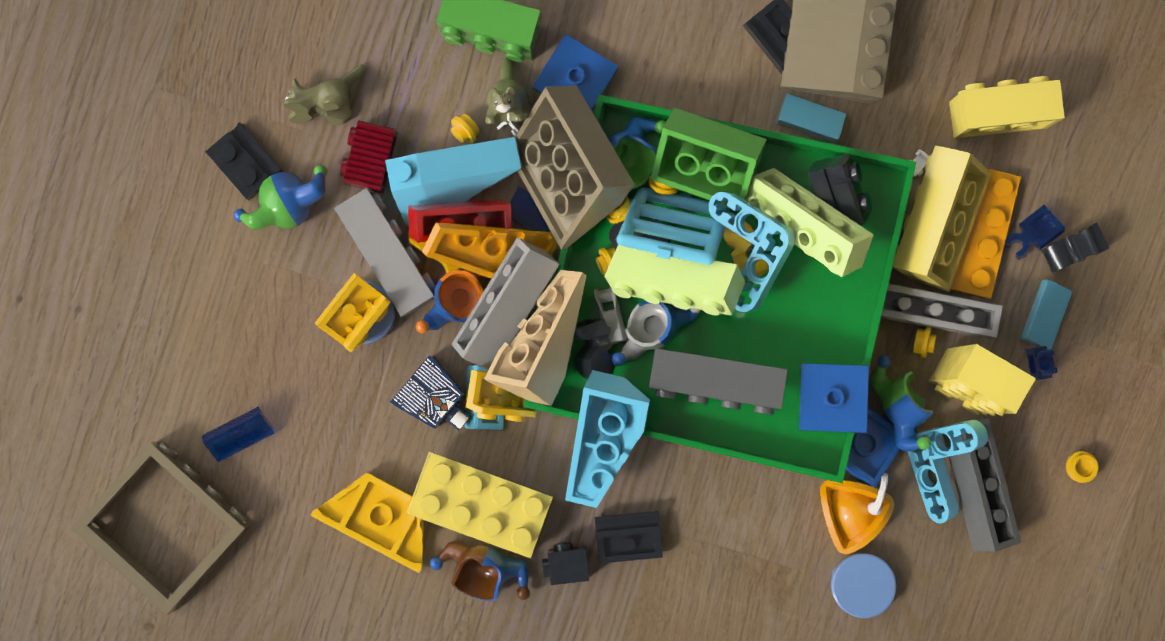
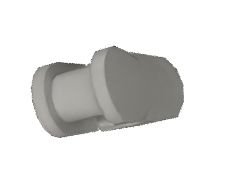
M611 287L601 291L598 288L594 289L600 318L605 319L607 326L611 328L609 342L613 345L627 341L628 338L625 332L618 296L612 291ZM613 301L615 309L604 311L602 303Z

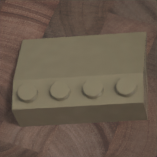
M793 0L790 30L787 37V50L784 58V71L782 72L780 87L867 104L882 99L897 0Z
M577 85L545 87L515 136L522 169L518 173L560 249H566L620 206L635 184Z

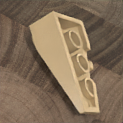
M560 270L537 300L538 309L528 320L523 318L517 326L521 330L510 345L505 342L498 350L484 378L486 381L528 401L552 405L566 375L586 281V275L583 272Z

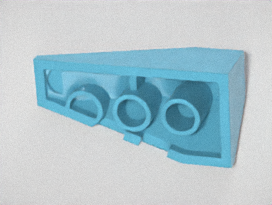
M516 137L416 153L385 160L391 192L406 226H409L408 205L467 202L471 197L488 187L491 188L522 169Z
M592 370L584 386L566 501L597 508L618 471L645 430L650 399L624 377Z

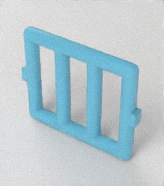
M640 187L634 196L619 231L617 243L623 247L657 254L656 257L670 260V257L711 265L715 261L725 226L714 218L645 204L646 201L710 214V201L692 198V195L681 192L679 194L660 195L651 188ZM720 204L724 208L723 212H730L728 206ZM640 216H644L648 218L710 231V233L705 234L683 228L646 221L639 218ZM633 232L676 240L705 248L703 251L633 235Z

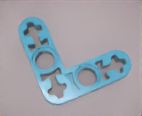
M718 192L712 196L709 202L711 216L755 245L741 271L745 280L742 292L751 289L749 297L752 301L750 303H743L745 298L740 295L735 307L740 312L755 311L762 305L793 249L795 236L789 227L731 192ZM721 201H728L727 206L740 212L737 215L723 212L724 208L720 205ZM750 214H754L758 219V227L752 233L748 232L744 225L745 218ZM773 234H781L782 246L774 247L776 241L772 238ZM764 250H765V251H772V252H771V255L765 254V253H764ZM761 259L765 260L769 265V273L764 278H760L755 272L756 263ZM754 283L761 285V287H759V286H758V287H752V286H753Z
M977 420L963 421L916 433V439L922 436L928 437L931 440L930 448L907 451L929 517L936 523H944L955 518L959 511L958 501L944 457L972 452L985 446L987 443V430ZM943 433L951 441L950 449L946 448L942 442ZM972 433L973 438L963 440L962 435ZM929 469L935 473L937 484L930 481L928 477Z

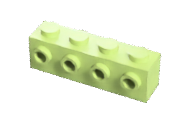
M775 168L753 176L746 201L789 227L795 236L794 244L801 248L805 254L814 257L828 267L831 272L841 277L863 266L873 238L872 233Z
M618 244L604 276L617 296L622 298H630L631 296L642 298L653 304H659L660 302L669 303L684 310L689 308L700 309L711 315H719L720 313L733 315L745 284L737 264L714 261L711 265H704L670 257L669 260L656 257L657 254L623 247Z

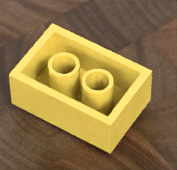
M1049 76L1034 77L1029 79V83L1017 84V80L1014 79L997 82V87L985 88V83L966 85L965 90L959 91L958 95L949 101L954 139L1047 129L1065 118L1060 80L1049 81Z

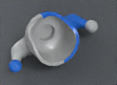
M647 301L639 303L631 312L627 328L625 329L629 339L622 348L621 353L617 352L612 357L614 365L621 366L626 361L636 360L647 350L666 346L674 338L679 328L695 321L701 310L695 308L687 310L677 307L671 308L667 303L663 302L659 304Z

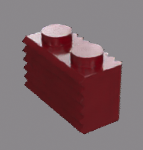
M360 120L357 122V127H351L347 144L351 146L349 158H343L340 168V176L344 177L343 182L346 185L384 193L388 176L385 160L392 159L398 135L396 129Z

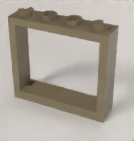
M158 441L148 443L71 529L160 611L168 615L177 609L251 526L246 522L247 517L241 513L242 510L234 505L230 507L222 500L224 495L212 484L207 486L199 479L201 474L189 463L183 465L175 457L177 452L173 447H169L164 442L160 444ZM151 458H154L231 529L174 593L165 587L95 522L100 514Z

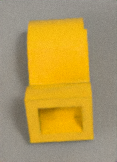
M744 222L746 230L750 233L754 232L752 227L747 222ZM725 226L723 233L725 242L734 250L731 253L733 262L742 271L748 260L747 254L754 244ZM763 259L759 260L755 266V272L758 276L769 272V265Z

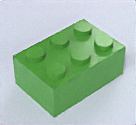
M442 0L436 21L440 33L445 37L446 42L458 46H463L464 42L476 45V50L487 54H493L494 50L506 53V58L516 62H524V59L532 61L542 26L540 10L505 0Z
M674 107L662 129L650 180L708 200L718 192H731L746 200L752 178L757 173L767 139ZM721 201L722 205L727 206L728 201Z

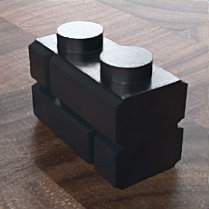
M849 153L814 162L808 171V176L815 196L858 225L865 224L870 214L869 212L872 211V202L867 192L863 193L860 182H862L860 165L853 163Z

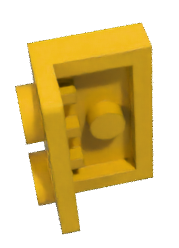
M354 273L315 324L341 343L348 351L352 352L355 347L359 348L368 338V331L373 324L380 322L385 317L391 301Z
M471 370L466 408L477 412L478 418L496 420V415H505V419L516 422H524L525 417L536 418V410L523 407L524 398L486 381L484 378L488 371Z

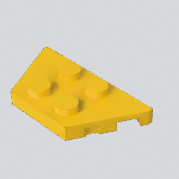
M369 472L315 509L310 515L417 573H420L423 568L424 520L407 513L412 495Z

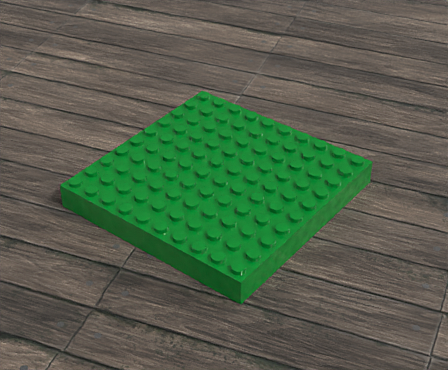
M598 94L594 116L607 138L618 132H624L628 123L634 117H644L656 122L660 120L666 122L673 110ZM707 118L767 139L756 175L775 168L814 195L815 193L808 176L811 165L819 160L831 159L835 156L849 153L853 163L860 165L862 171V182H860L863 193L867 192L872 202V211L869 212L870 214L865 224L861 225V227L873 234L865 261L861 268L841 277L831 272L828 267L814 257L805 254L801 248L794 244L766 298L757 310L740 312L735 309L733 315L721 313L719 315H711L701 310L694 322L679 328L674 338L666 346L659 348L788 369L782 410L775 409L774 415L754 412L755 406L742 404L741 410L721 407L722 400L710 398L708 404L689 402V395L676 393L675 399L656 396L657 390L649 388L655 349L645 351L636 360L626 361L621 366L615 365L612 375L624 377L650 399L645 430L642 436L843 484L854 432L799 430L801 363L870 366L916 162ZM656 131L647 132L644 135V139L658 150L661 134ZM649 180L640 187L651 188ZM640 187L631 189L627 197L634 199ZM679 190L677 193H675V194H679V192H681V193H685V194H690V195H692V196H691L692 198H697V199H701V200L710 201V200H708V199H705V198H702V197L693 195V194H691V193H688V192H685V191H682V190ZM646 201L645 203L663 208L713 218L710 214H705L701 212L691 211L650 201ZM730 208V213L737 215L740 212ZM750 214L745 218V222L755 231L758 227V220L755 216ZM640 216L639 218L646 221L655 220L653 218H648L644 216ZM607 217L602 219L568 248L561 249L559 266L556 269L554 278L560 270L583 272L586 275L577 322L586 318H600L594 289L598 288L601 291L610 288L609 283L604 277L605 275L601 273L596 263V258L599 257V249L604 247L607 250L613 247L616 251V248L609 240V232L613 225L617 223H610ZM658 220L660 223L664 225L683 228L705 234L710 233V231ZM773 234L772 238L776 241L774 247L782 246L783 241H781L780 235ZM724 235L722 236L715 261L734 264L731 256L734 250L726 244ZM671 240V243L676 245H681L703 251L705 248L703 246ZM755 245L748 252L747 258H749V256L751 255ZM764 250V253H765V254L771 255V252H772V251H765V250ZM767 272V273H765V274H763V275H761V276H759V277H760V278H764V277H766V276L768 275L769 272ZM754 283L752 287H761V285ZM751 289L742 292L741 295L745 298L743 303H750L752 301L749 297ZM618 296L625 329L633 309L639 303L646 300L632 296L630 298ZM613 301L602 303L604 311L615 309ZM667 303L671 308L676 307L673 304ZM573 339L566 375L552 405H544L525 399L523 407L579 420L583 389L588 379L583 378L578 373L574 365V357L586 344L585 340ZM627 341L613 344L607 352L612 357L617 352L621 353Z

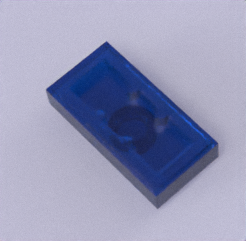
M256 407L203 434L201 437L206 448L216 461L220 462L275 434L261 409Z

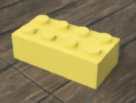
M935 145L932 155L927 158L925 164L926 173L922 184L915 191V203L912 212L905 219L904 234L900 245H897L892 267L915 283L949 292L991 172L971 153Z
M973 344L947 348L929 382L936 385L934 391L948 399L953 397L964 401L962 407L973 414L979 415L981 413L987 415L988 413L994 416L996 413L1003 416L1004 413H1017L1036 378L980 345Z
M429 452L407 513L531 558L553 497Z

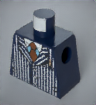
M431 355L426 358L390 401L394 406L434 429L438 428L446 420L459 431L471 417L457 405L465 396V393Z

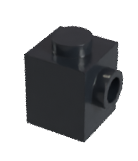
M572 542L553 544L554 550H548V558L542 559L544 578L550 577L551 585L589 581L586 546L573 547Z

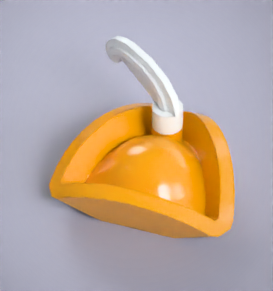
M884 473L881 477L879 489L866 484L843 480V484L827 480L820 486L821 502L826 524L833 543L840 553L850 554L861 549L872 541L889 521L894 509V501L886 493L888 485L887 473Z

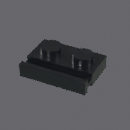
M773 0L742 26L782 75L792 10L784 0Z
M241 122L231 132L226 133L205 151L248 201L259 192V188L264 180L271 175L283 171Z
M658 511L594 517L599 564L663 558Z

